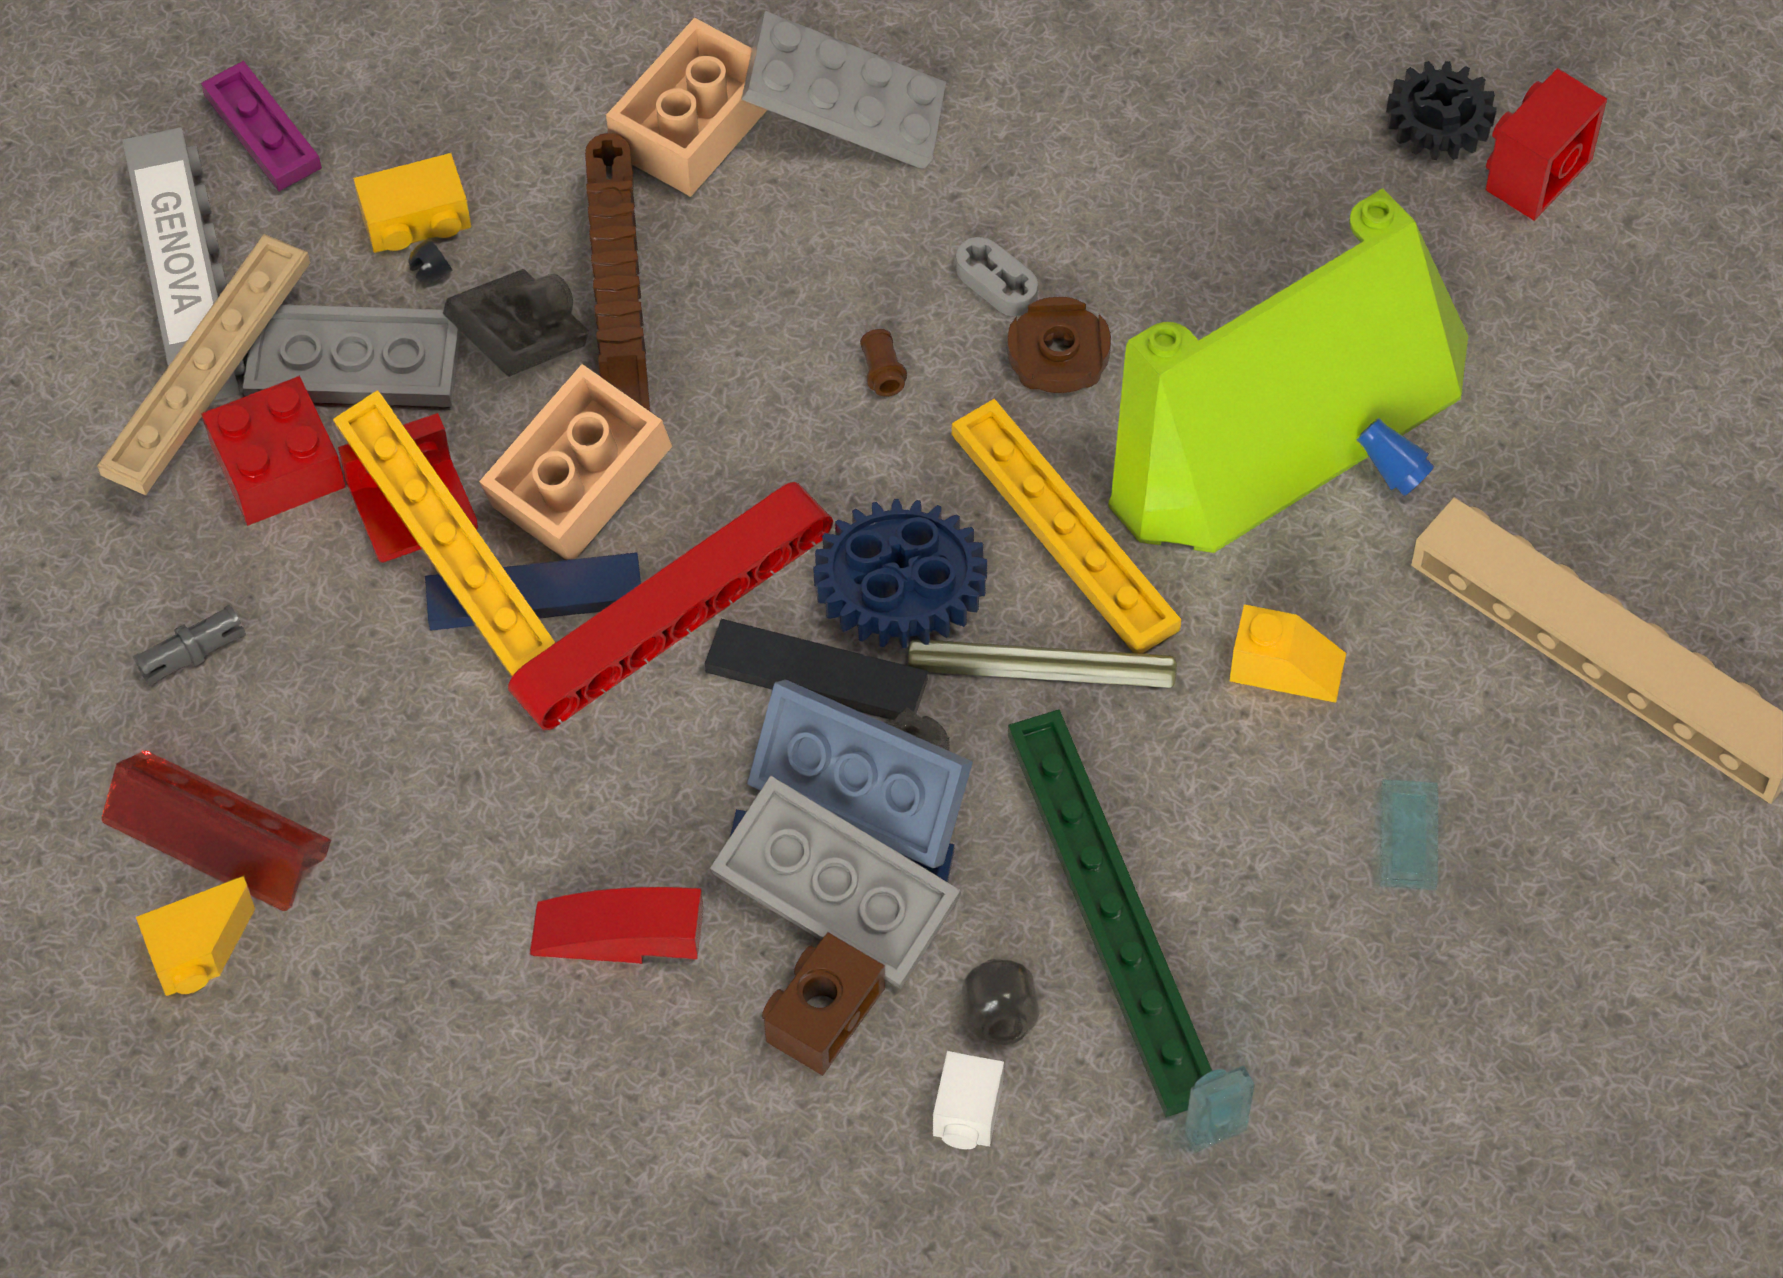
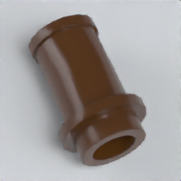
M875 329L867 332L860 340L869 369L866 376L867 385L879 396L889 397L896 395L905 386L907 370L903 364L898 362L891 333L885 329Z

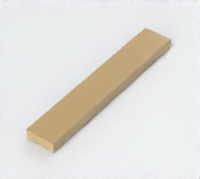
M263 234L97 465L102 477L143 495L149 492L202 417L201 413L207 410L309 266L308 252Z

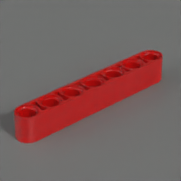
M791 482L785 484L525 663L512 676L508 684V691L543 730L554 729L561 724L558 719L564 722L603 695L604 692L601 689L607 692L647 664L644 659L650 662L690 634L687 629L693 632L730 606L729 600L734 603L773 576L770 572L771 570L777 573L813 548L814 544L812 542L817 545L823 541L822 536L824 533L829 534L833 527L834 521L832 517L799 483Z

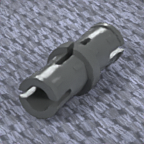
M228 605L223 610L189 628L185 624L174 629V636L140 654H135L133 659L136 665L140 666L138 669L147 684L152 686L155 682L193 663L194 667L204 663V656L239 637L246 636V633L242 626L239 627L241 622L233 608Z

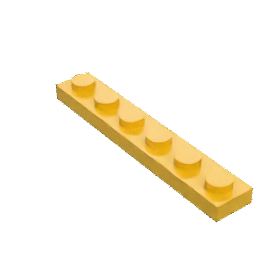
M378 390L335 417L333 421L510 676L512 677L525 663L552 646L555 641L380 392Z
M995 399L952 423L951 435L1133 653L1143 654L1180 631L1181 618Z

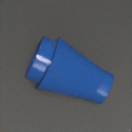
M1380 418L1371 423L1356 439L1364 447L1390 490L1397 488L1403 496L1411 492L1435 467L1427 459L1428 452L1388 427Z

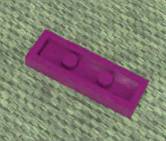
M244 60L201 83L206 99L278 191L322 169L319 155Z

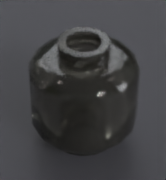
M990 959L973 968L964 978L961 992L966 1021L970 1031L978 1038L996 1045H1009L1023 1039L1037 1024L1040 1008L1032 973L1023 964L1009 959Z

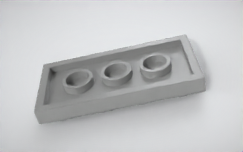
M765 11L757 23L741 100L917 168L926 169L933 159L946 82Z
M280 305L248 351L243 383L244 396L300 376L314 403L357 404L378 390L388 405L452 407L462 329L460 310Z
M772 776L769 777L710 867L713 875L816 938L822 940L826 933L829 932L884 964L885 980L900 989L908 980L961 896V890Z

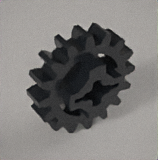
M1430 61L1424 62L1422 73H1418L1410 67L1406 69L1405 81L1395 79L1392 93L1388 96L1386 113L1389 114L1388 129H1398L1396 141L1399 144L1412 141V153L1415 155L1425 148L1430 150L1432 160L1438 159L1440 151H1447L1453 160L1458 159L1460 148L1463 147L1466 151L1474 153L1476 152L1478 140L1486 142L1489 139L1490 129L1494 125L1497 109L1493 107L1494 91H1484L1486 81L1484 77L1474 80L1469 79L1470 68L1467 66L1463 67L1459 72L1452 71L1450 61H1445L1442 69L1435 70Z

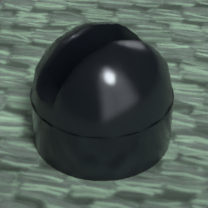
M429 237L417 245L410 253L408 260L409 269L411 271L419 270L416 273L417 280L432 283L453 271L443 254Z

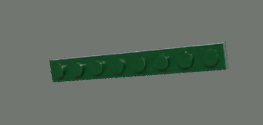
M1060 709L1009 724L1008 738L1165 1118L1220 1100L1221 1089Z

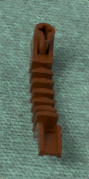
M604 133L591 139L585 149L586 190L590 224L589 235L592 250L591 263L593 277L595 278L593 280L595 302H597L594 308L597 329L599 330L596 332L599 350V371L601 378L650 411L646 347L643 328H641L644 326L641 302H639V299H641L639 276H637L640 272L637 254L638 244L631 152L629 144L623 137L613 133ZM607 166H612L613 177L610 180L607 179Z

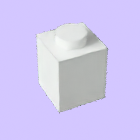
M947 1051L933 1112V1136L941 1137L946 1144L959 1149H973L977 1144L990 1147L1003 1087V1061Z

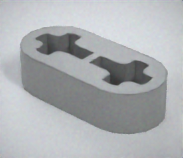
M974 237L962 242L958 247L956 253L958 277L998 311L1009 316H1021L1028 312V305L1037 301V277L997 243L988 238ZM973 258L976 261H981L987 258L988 268L981 263L971 266L970 259ZM1006 285L1012 290L1023 287L1024 295L1017 292L1007 295Z

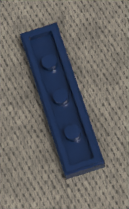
M638 552L503 567L539 619L601 612L641 584ZM441 575L425 576L430 631L475 626Z

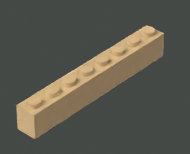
M1455 497L1417 538L1411 566L1768 803L1772 804L1783 790V711L1761 698L1760 694L1753 687L1746 683H1738L1715 668L1714 664L1704 655L1696 652L1692 653L1671 639L1660 626L1643 621L1625 609L1622 603L1614 596L1594 589L1579 579L1578 575L1571 568L1563 564H1556L1536 551L1525 538L1510 534L1493 523L1482 510L1473 506L1469 507Z

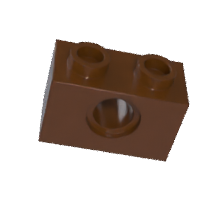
M829 932L826 933L816 948L810 945L804 950L795 965L794 979L785 991L777 989L772 994L762 1013L766 1042L822 1076L885 990V965ZM816 996H827L834 1000L833 1003L822 1008L814 1007L807 1003Z

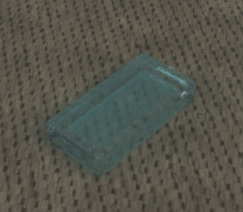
M1383 779L1380 799V887L1436 890L1438 883V783Z

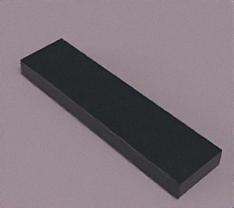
M722 618L705 661L706 673L772 690L775 682L788 680L856 711L909 725L914 723L928 681L927 670Z

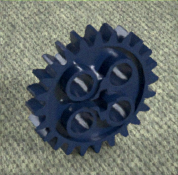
M894 499L891 510L884 511L877 502H872V514L868 516L854 509L852 510V524L842 520L835 521L836 535L824 533L822 536L823 549H816L815 551L816 566L813 567L814 586L817 587L818 603L826 604V617L832 619L840 616V630L842 632L858 626V640L861 642L866 640L872 633L878 634L880 647H885L891 637H898L902 648H907L910 636H918L924 645H929L930 632L934 630L947 638L950 636V622L963 627L967 625V611L978 612L979 597L986 594L987 559L983 558V543L974 542V529L972 527L960 529V516L957 514L942 520V507L939 505L935 506L929 513L922 512L921 500H916L910 510H903L899 499Z

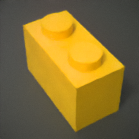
M451 153L353 178L359 207L374 253L384 250H402L411 243L426 240L428 237L448 238L461 230L471 228L467 199Z

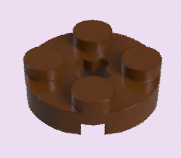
M1048 297L1037 300L1028 305L1027 313L1021 315L1018 320L1016 316L1010 324L1007 343L1009 363L1012 369L1019 375L1020 382L1029 389H1040L1051 393H1068L1092 387L1098 383L1101 373L1109 362L1111 334L1107 322L1100 314L1099 318H1097L1093 313L1087 311L1086 304L1070 297ZM1063 338L1064 345L1072 346L1065 351H1054L1048 348L1052 346L1053 339Z

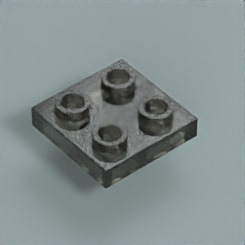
M521 269L447 298L443 310V315L508 377L585 346L589 330L571 314L573 309L571 290L564 279L557 274H548L535 280L525 269Z

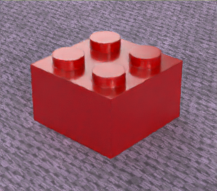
M1559 68L1543 83L1536 81L1524 96L1522 105L1514 113L1506 112L1499 119L1493 130L1492 137L1496 140L1494 150L1486 163V169L1489 170L1485 190L1535 221L1593 160L1607 98Z
M300 376L201 413L211 448L247 526L346 488L338 454Z

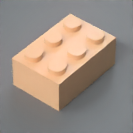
M694 17L606 114L608 133L623 137L629 144L632 165L691 197L767 111V109L741 100L752 48Z
M581 364L479 482L494 509L563 559L572 560L581 554L672 448V444L660 418Z

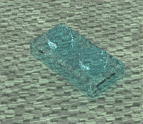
M1244 1065L1229 1072H1226L1225 1069L1211 1071L1201 1077L1195 1083V1087L1191 1088L1184 1134L1195 1153L1247 1131L1255 1084Z

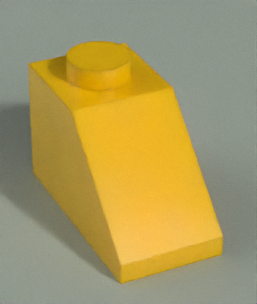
M1244 604L1233 650L1229 681L1336 703L1346 652L1296 614Z
M244 876L136 916L146 947L166 996L176 992L179 994L194 993L205 987L210 979L218 977L222 973L255 911Z

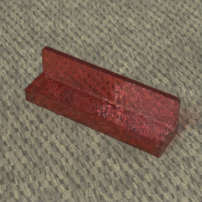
M147 750L116 763L101 817L104 824L225 883L244 876L251 896L282 911H287L293 906L302 872L323 861L327 856L331 839Z

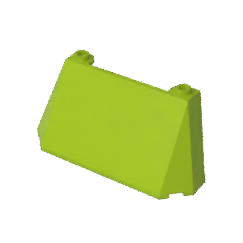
M1384 188L1358 202L1351 211L1349 219L1350 229L1361 243L1202 339L1198 340L1189 329L1181 324L1161 322L1128 340L1125 349L1112 493L1108 507L1140 543L1161 545V542L1194 546L1193 550L1215 553L1368 458L1369 455L1364 447L1356 439L1377 418H1380L1388 427L1403 436L1461 400L1468 334L1416 222Z

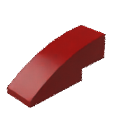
M630 887L594 890L538 901L530 955L643 964V956L698 959L704 910L701 888Z

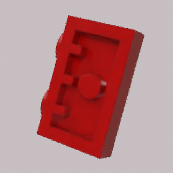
M436 413L403 424L406 431L477 530V518L451 460L446 431L439 414ZM350 445L339 446L338 451L347 486L378 561L384 563L421 550L420 545Z

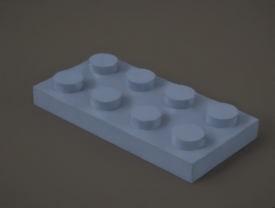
M782 680L774 683L747 784L761 790L769 777L772 776L898 853L931 868H936L944 864L973 761L788 680Z

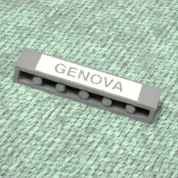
M182 127L122 139L168 366L215 303L219 294L227 286L222 262L212 263L211 254L220 253L214 223L204 225L202 216L212 213L206 185H196L194 176L203 175L197 145L187 147ZM243 359L214 400L240 395L237 376L245 374Z

